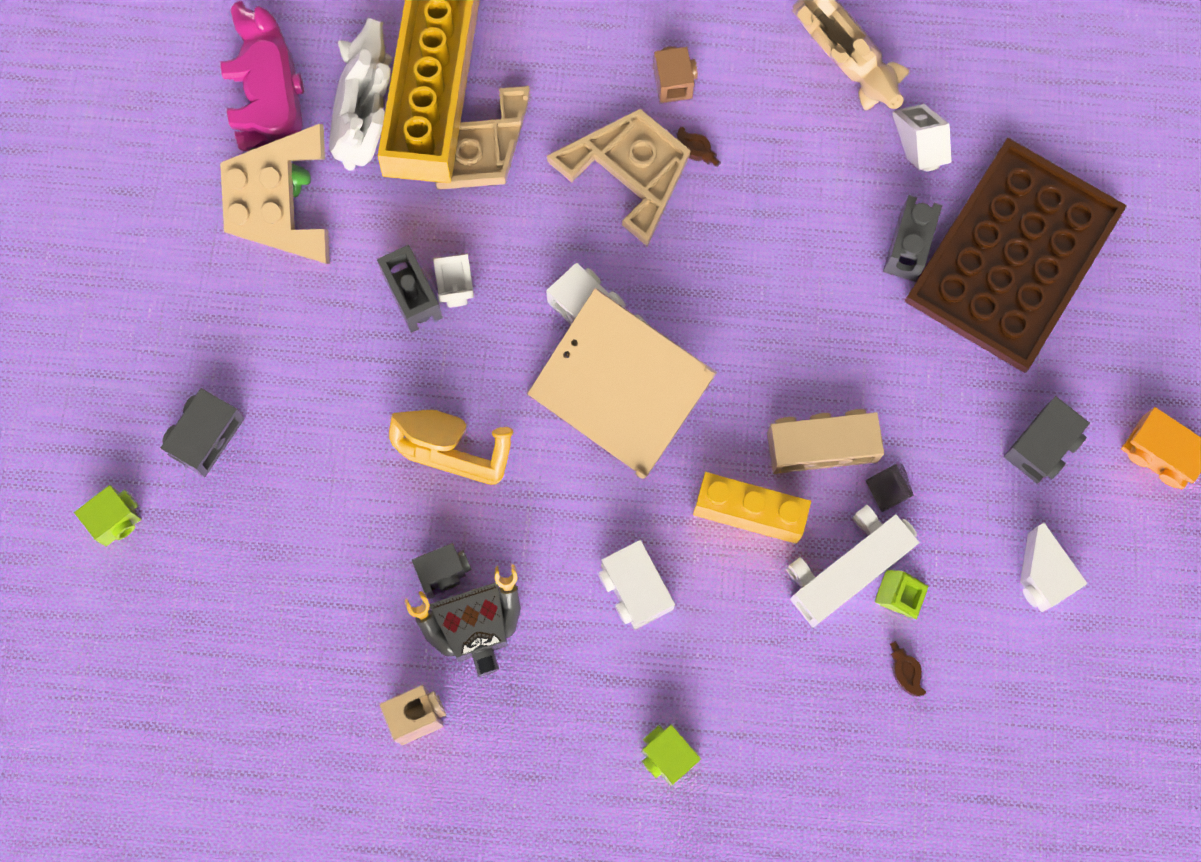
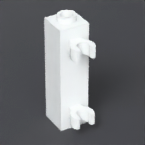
M866 505L852 519L868 536L826 570L815 577L801 557L788 566L786 571L801 587L790 600L813 628L920 543L916 539L917 533L914 527L907 520H901L895 514L882 525L875 512Z

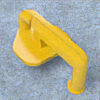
M437 410L393 413L389 427V439L395 449L410 461L494 485L499 483L504 476L513 430L509 427H499L492 431V436L495 437V444L491 461L454 450L465 433L466 423L457 416Z

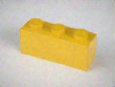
M705 472L693 515L797 544L804 533L811 501Z

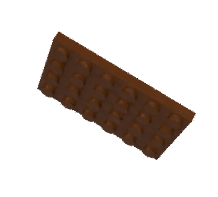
M1007 138L904 302L1026 373L1127 205L1012 139Z

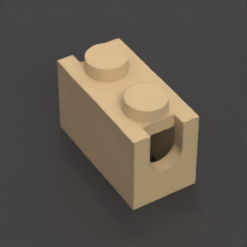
M423 685L379 704L393 740L401 745L444 727L441 718L446 716V712L442 702L435 691L430 693Z

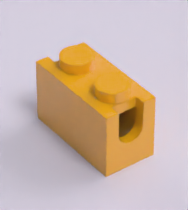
M1156 407L1142 416L1121 450L1129 454L1128 456L1132 462L1139 466L1150 468L1159 474L1161 481L1174 488L1184 489L1188 482L1194 483L1201 473V437Z

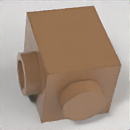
M669 46L660 51H654L653 72L659 103L692 99L694 79L698 78L696 60L689 58L688 48Z

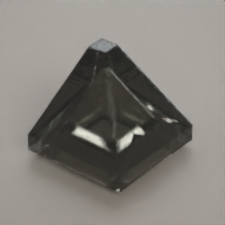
M895 464L865 480L881 512L914 496L903 464Z

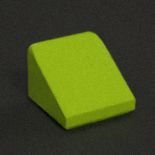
M887 570L882 579L875 602L887 609L912 619H917L929 586L904 571Z

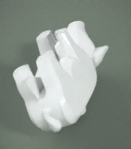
M367 18L362 31L352 42L338 41L340 53L346 66L343 69L337 86L331 121L329 150L334 159L342 161L347 170H354L356 165L363 167L372 160L382 132L385 115L383 97L390 79L389 65L392 62V57L386 54L383 22Z

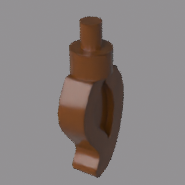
M684 127L679 128L677 140L691 150L690 159L695 161L703 160L708 165L712 163L716 167L720 165L721 162L716 158L717 154L711 150L710 142L704 135L687 133Z
M896 641L890 643L893 650L891 656L894 660L893 675L899 686L912 696L919 697L925 695L926 691L920 686L922 673L920 663L912 656H908L904 648L900 649Z

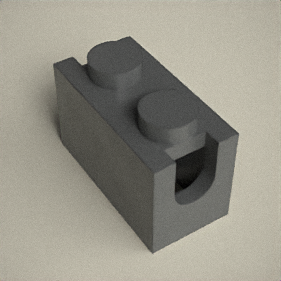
M909 195L900 212L883 272L916 282L925 267L942 205L934 203L930 207L926 203L916 204L917 197ZM900 256L915 260L914 265L900 263Z
M409 245L377 259L384 280L411 333L419 330L417 323H424L431 316L435 322L442 319L439 303ZM400 263L406 264L407 268L394 274L391 273V269L395 265Z
M201 388L197 395H193L187 400L183 408L184 414L177 424L170 426L165 432L162 440L163 444L160 448L167 452V455L206 477L245 418L238 409Z
M1055 396L1008 450L1004 458L1037 484L1043 477L1048 476L1050 479H1053L1066 464L1061 460L1066 452L1069 450L1074 453L1086 440L1087 437L1083 432L1090 422Z

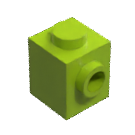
M111 485L107 486L74 512L92 537L105 547L116 539L121 540L130 535L135 529V524L141 520L134 511L139 505L125 489L119 492Z
M672 724L665 730L658 725L643 739L647 746L641 751L646 757L641 761L655 779L661 775L670 786L676 783L701 760Z

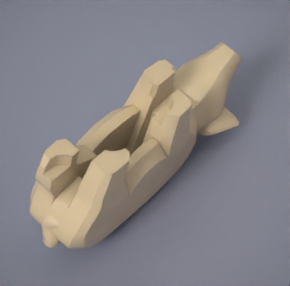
M798 0L793 5L792 12L814 40L852 81L860 83L861 88L858 94L864 110L871 109L878 102H883L891 109H897L902 105L903 96L899 92L898 84L909 74V70L895 62L885 64L882 61L880 50L837 0Z

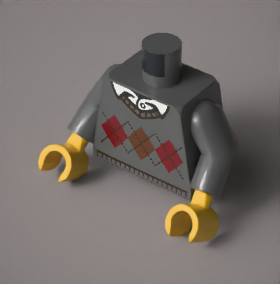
M511 564V576L507 578L501 577L499 575V568L496 566L494 572L495 583L429 604L426 595L419 591L423 602L419 607L410 606L408 599H405L406 608L411 616L416 617L415 621L426 641L444 656H455L458 662L473 658L478 677L500 670L494 650L508 646L507 638L511 637L516 630L521 606L518 588L515 584L517 581V569L514 564Z

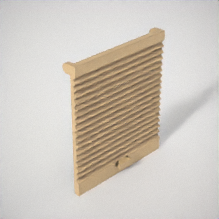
M595 288L527 394L636 471L635 474L638 477L645 479L717 372Z

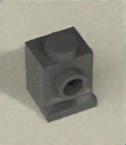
M453 543L412 559L428 599L435 597L433 590L439 588L440 591H446L456 587L461 583L460 578L465 577V573L472 570L464 550L456 552Z

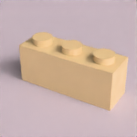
M865 409L851 410L846 412L845 416L831 417L830 413H819L812 415L810 420L796 421L795 417H783L775 420V423L770 425L767 432L773 474L877 463L884 455L878 413H866Z

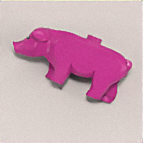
M238 1L232 6L231 14L235 29L244 41V44L236 58L221 61L220 65L223 79H233L234 82L243 81L246 97L250 101V104L241 108H227L230 127L235 130H241L235 132L239 150L248 151L249 149L264 146L302 131L303 124L299 94H304V86L300 73L295 74L293 58L275 18L260 6H257L255 11L247 9L242 1Z

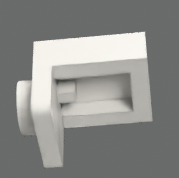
M468 253L433 258L439 302H447V307L467 305V299L474 298Z

